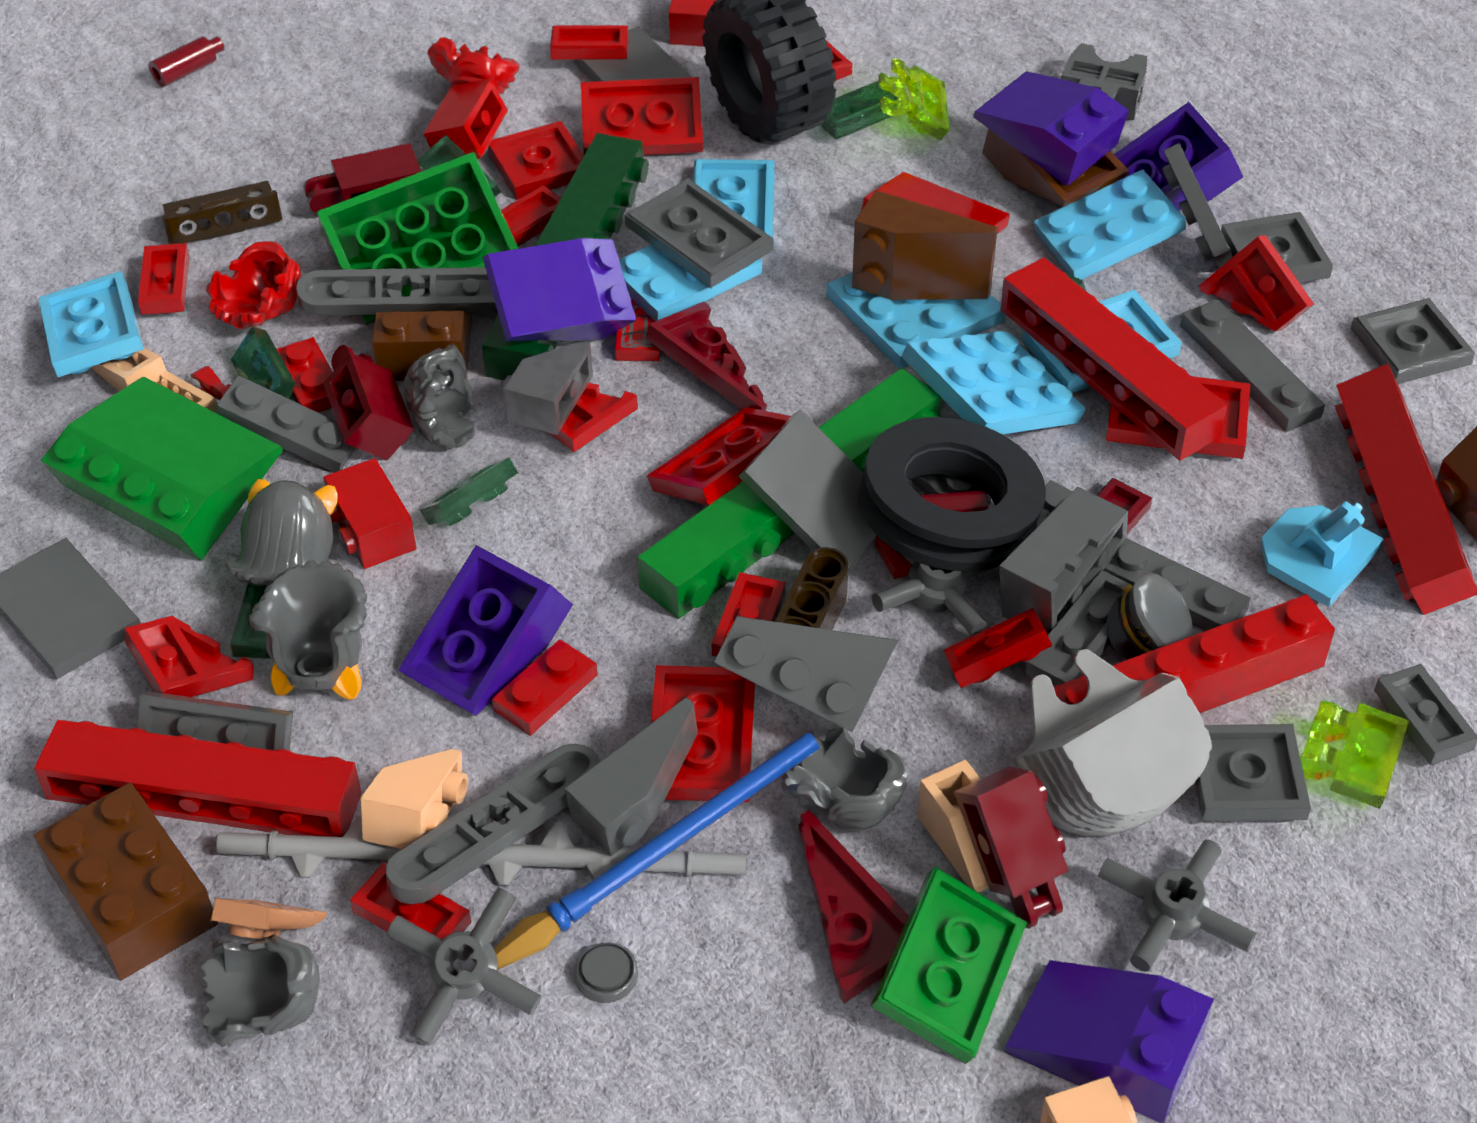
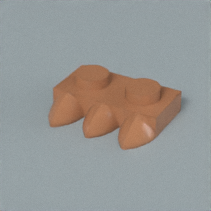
M215 898L211 921L230 924L228 932L230 935L262 939V937H269L273 934L280 937L281 929H305L312 927L325 919L327 912L255 899Z

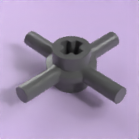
M904 556L911 564L907 581L872 595L873 606L878 612L911 600L919 608L928 612H943L949 609L968 633L973 636L984 631L987 623L962 595L966 579L991 569L980 571L946 570L925 565Z
M1204 840L1185 870H1167L1154 881L1110 858L1104 861L1098 877L1143 899L1144 911L1149 919L1150 927L1130 957V962L1136 969L1143 972L1149 971L1168 939L1182 940L1191 936L1198 929H1202L1245 952H1248L1257 935L1256 932L1210 909V900L1203 882L1222 852L1220 846L1214 841Z
M497 887L471 932H456L443 940L400 916L393 920L387 935L431 959V976L438 987L412 1030L411 1035L430 1045L457 999L475 998L485 991L530 1016L535 1012L542 996L498 972L497 955L490 944L517 899L514 895ZM470 957L476 965L472 972L462 970L458 974L453 967V963L457 958L466 961Z

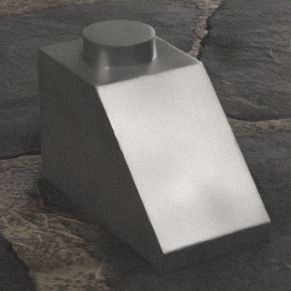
M581 341L523 359L514 374L506 377L502 386L501 399L506 404L507 422L558 435L593 377L591 343Z

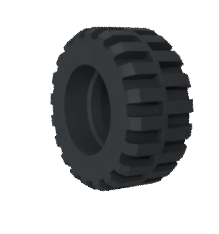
M806 0L714 1L706 13L707 16L703 23L705 33L702 36V44L706 50L704 59L706 66L709 67L711 74L709 78L712 87H715L718 93L717 98L721 106L727 110V116L731 122L737 124L739 131L744 136H749L753 141L773 144L822 124L832 110V103L836 97V89L834 88L836 70L833 69L831 61L834 58L831 48L827 46L825 40L827 35L824 28L819 26L816 20L817 15L812 7L806 5Z

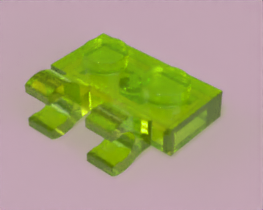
M893 58L891 60V71L898 75L889 77L881 72L878 75L879 85L883 90L893 92V95L899 99L890 100L882 96L880 98L881 110L890 116L906 114L908 115L909 123L922 134L928 133L941 140L950 131L945 82L916 65H913L910 69L902 60Z
M1321 701L1308 733L1312 738H1308L1303 754L1300 757L1304 777L1312 780L1333 778L1330 791L1380 809L1389 788L1409 720L1359 703L1356 712L1352 713L1335 703ZM1345 740L1342 751L1329 746L1325 742Z

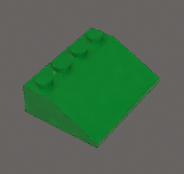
M474 152L317 211L321 233L338 270L485 267L482 258L485 255L519 249ZM403 286L402 296H410L411 286ZM361 315L366 325L375 322L376 315Z
M142 376L68 424L40 461L65 488L202 561L248 499L251 487L257 479H263L283 452V449L280 445Z

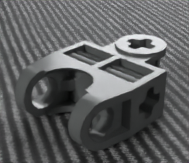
M1081 43L1070 55L1061 79L1099 88L1129 110L1126 119L1134 120L1143 97L1147 72V56L1135 54L1121 62H1108L1096 55L1094 45Z

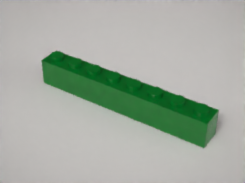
M901 368L818 428L864 473L869 449L880 434L896 424L911 419L940 417L941 397L931 387ZM743 481L637 556L639 589L677 619H680L693 608H699L704 605L710 596L724 585L736 581L739 572L744 573L747 568L762 557H768L774 553L778 546L795 534V532Z

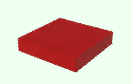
M562 121L493 139L488 146L489 156L516 200L543 185L549 190L569 185L584 157Z

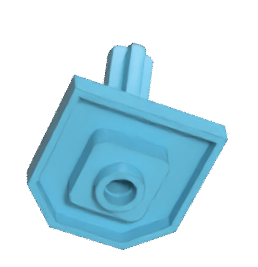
M1344 501L1334 510H1330L1322 505L1288 508L1262 536L1260 547L1267 573L1330 607L1380 551L1384 538L1361 527L1365 518L1360 513L1363 507L1359 503L1355 502L1351 505Z

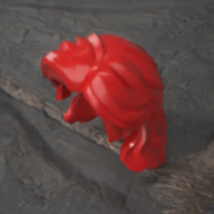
M447 37L439 38L427 50L431 65L438 74L450 82L451 86L491 78L498 93L501 95L506 89L510 88L509 83L515 81V75L520 68L519 63L513 58L504 57L502 59L498 52L491 59L488 56L487 46H482L479 50L471 52L464 43L459 49L460 53H457L454 41Z
M273 241L256 242L244 249L238 259L231 261L229 270L235 271L231 278L217 270L213 273L211 282L207 284L205 290L212 298L208 308L210 313L215 315V318L238 329L256 327L269 319L289 312L294 307L297 300L296 287L301 278V270L299 264L284 252L281 244Z

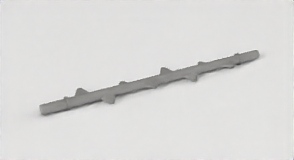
M358 817L343 837L279 835L278 831H271L270 834L219 832L216 843L217 852L220 854L269 855L270 859H276L277 856H292L301 878H311L325 858L389 860L402 850L363 841L362 817ZM554 825L541 845L512 844L484 864L490 865L499 886L508 887L523 866L586 868L594 880L637 849H621L611 857L603 848L574 847L564 825ZM652 833L644 844L655 838L660 833ZM689 848L688 851L670 852L644 871L687 873V876H693V873L746 875L747 854L695 852L694 848Z

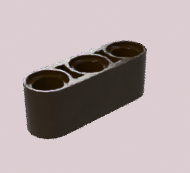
M828 547L818 548L810 552L775 622L833 630L847 599L849 566L847 557L841 551Z

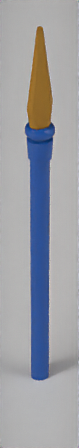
M809 732L805 733L594 880L560 898L559 904L551 902L547 905L545 911L522 919L494 948L498 959V970L544 950L560 931L564 932L570 929L571 921L577 922L592 910V906L818 751L820 747L814 736Z

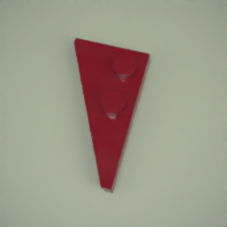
M701 302L649 324L645 338L658 347L663 354L671 357L690 371L695 378L705 382L741 410L745 407L766 410L767 404L763 400L764 395L758 385L749 386L744 378L747 367L734 346L727 341V334L722 327H714L709 320L711 308L707 303Z
M807 810L800 815V823L798 824L799 835L839 998L846 1003L883 977L909 915L827 828Z

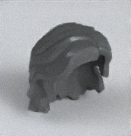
M454 344L448 345L444 349L437 348L421 356L409 367L404 380L406 403L409 410L413 413L415 421L421 427V431L429 442H434L436 445L449 450L455 446L465 445L475 434L472 422L469 419L462 418L465 415L470 416L476 410L471 404V386L465 378L466 365L461 352Z
M841 727L829 730L824 741L816 739L820 749L782 775V790L787 796L799 798V804L808 805L813 812L823 815L836 828L859 831L876 826L895 809L896 804H898L907 787L908 766L893 751L876 748L866 740L862 741L860 745L864 752L856 750L854 739L849 735L848 729Z
M275 934L266 937L264 940H256L248 944L225 941L221 938L213 944V953L216 955L208 959L201 966V970L205 973L202 979L207 983L206 986L202 987V994L213 998L204 1003V1013L206 1015L203 1017L202 1025L204 1028H208V1036L211 1039H215V1043L219 1046L224 1047L240 1038L250 1039L260 1033L273 1035L278 1031H283L306 1022L311 1016L318 995L320 974L315 956L307 946L285 940Z

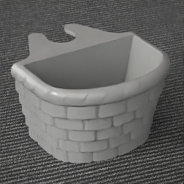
M1083 649L1079 650L1074 656L1076 667L1083 673L1088 682L1087 694L1081 702L1074 705L1062 702L1056 696L1052 681L1047 675H1037L1032 679L1031 697L1034 736L1029 748L1016 757L1015 760L1021 769L1033 770L1034 775L1043 783L1048 796L1045 806L1050 819L1056 827L1080 836L1105 837L1137 828L1154 819L1171 806L1201 776L1210 758L1209 752L1212 749L1209 732L1204 727V721L1192 699L1187 695L1186 688L1179 677L1162 672L1144 681L1133 680L1092 651Z

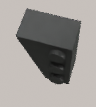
M1077 486L1065 500H1061L1056 505L1053 512L999 566L1000 587L998 594L1001 596L1002 617L1008 620L1034 608L1047 635H1049L1097 575L1106 568L1127 538L1128 511Z
M737 616L714 663L853 732L898 640Z

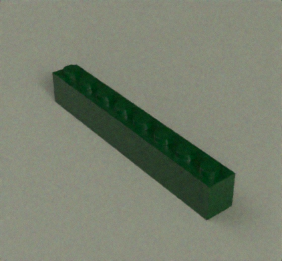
M596 133L535 246L579 238L611 239L613 233L618 234L626 208L633 206L636 189L639 183L645 182L648 175L649 161L643 156V141ZM498 314L481 344L485 377L505 380L508 375L512 376L523 359L554 350L557 343L564 340L506 341Z

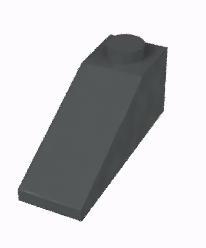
M686 697L565 788L571 817L611 857L624 846H631L638 842L644 836L647 829L652 826L698 734L694 703Z

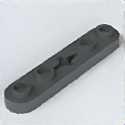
M485 267L315 270L304 274L299 279L296 287L299 305L304 311L312 315H376V312L394 311L498 312ZM403 286H411L410 296H402Z
M567 744L556 748L391 857L386 866L388 892L394 899L407 904H418L432 899L567 808L569 805L565 788L600 762L599 756L593 749L580 744ZM491 818L494 822L487 824V819ZM503 818L505 819V824L501 825L499 822H496Z

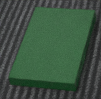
M934 867L926 874L871 1003V1007L967 1064L977 1054L1027 922L937 867Z

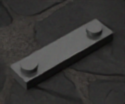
M1218 299L1182 313L1180 326L1235 382L1250 384V397L1285 432L1322 417L1325 404Z

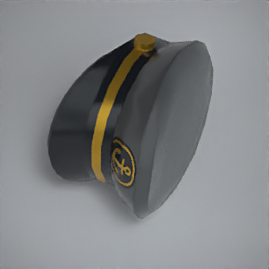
M1147 573L1139 577L1133 586L1131 584L1126 585L1109 612L1107 629L1110 642L1114 650L1126 660L1192 636V619L1186 602L1173 584L1158 574Z

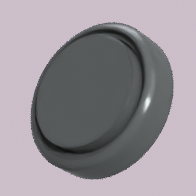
M611 942L595 944L584 950L576 961L574 969L576 985L579 991L592 1001L611 1003L621 1000L630 994L636 986L638 980L637 961L632 952L620 944Z

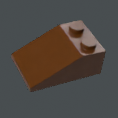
M990 129L987 131L982 154L1007 181L1061 207H1065L1126 177L1129 172L1120 160L1109 151L1066 186Z
M876 190L854 223L852 288L890 300L988 299L992 287L998 227Z

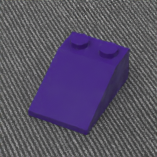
M1025 71L974 111L973 117L1057 180L1068 186L1118 144L1129 110L1097 87Z
M1189 101L1114 154L1129 170L1126 177L1143 169L1178 210H1181L1178 203L1185 199L1180 188L1172 191L1166 180L1162 168L1169 164L1164 150L1180 144L1207 202L1244 177L1231 149Z
M579 238L490 253L482 257L506 341L604 340L636 321L613 239Z
M475 545L398 671L477 716L492 701L494 696L513 681L550 644L573 604L550 584Z
M1049 960L1005 1046L1004 1052L1078 1086L1109 1076L1118 1095H1125L1135 1112L1159 1123H1165L1204 1036L1214 998L1160 975Z

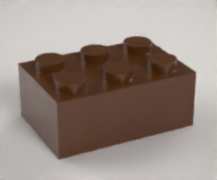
M131 782L33 835L48 872L120 981L218 925L216 921H211L213 907L207 889Z

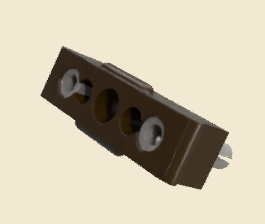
M249 179L250 184L248 185L247 180H245L241 187L187 199L179 195L180 200H177V197L174 196L172 202L162 204L165 213L162 216L168 243L181 244L205 238L212 239L242 232L248 228L279 222L283 217L277 191L271 189L268 180L256 183L254 180Z

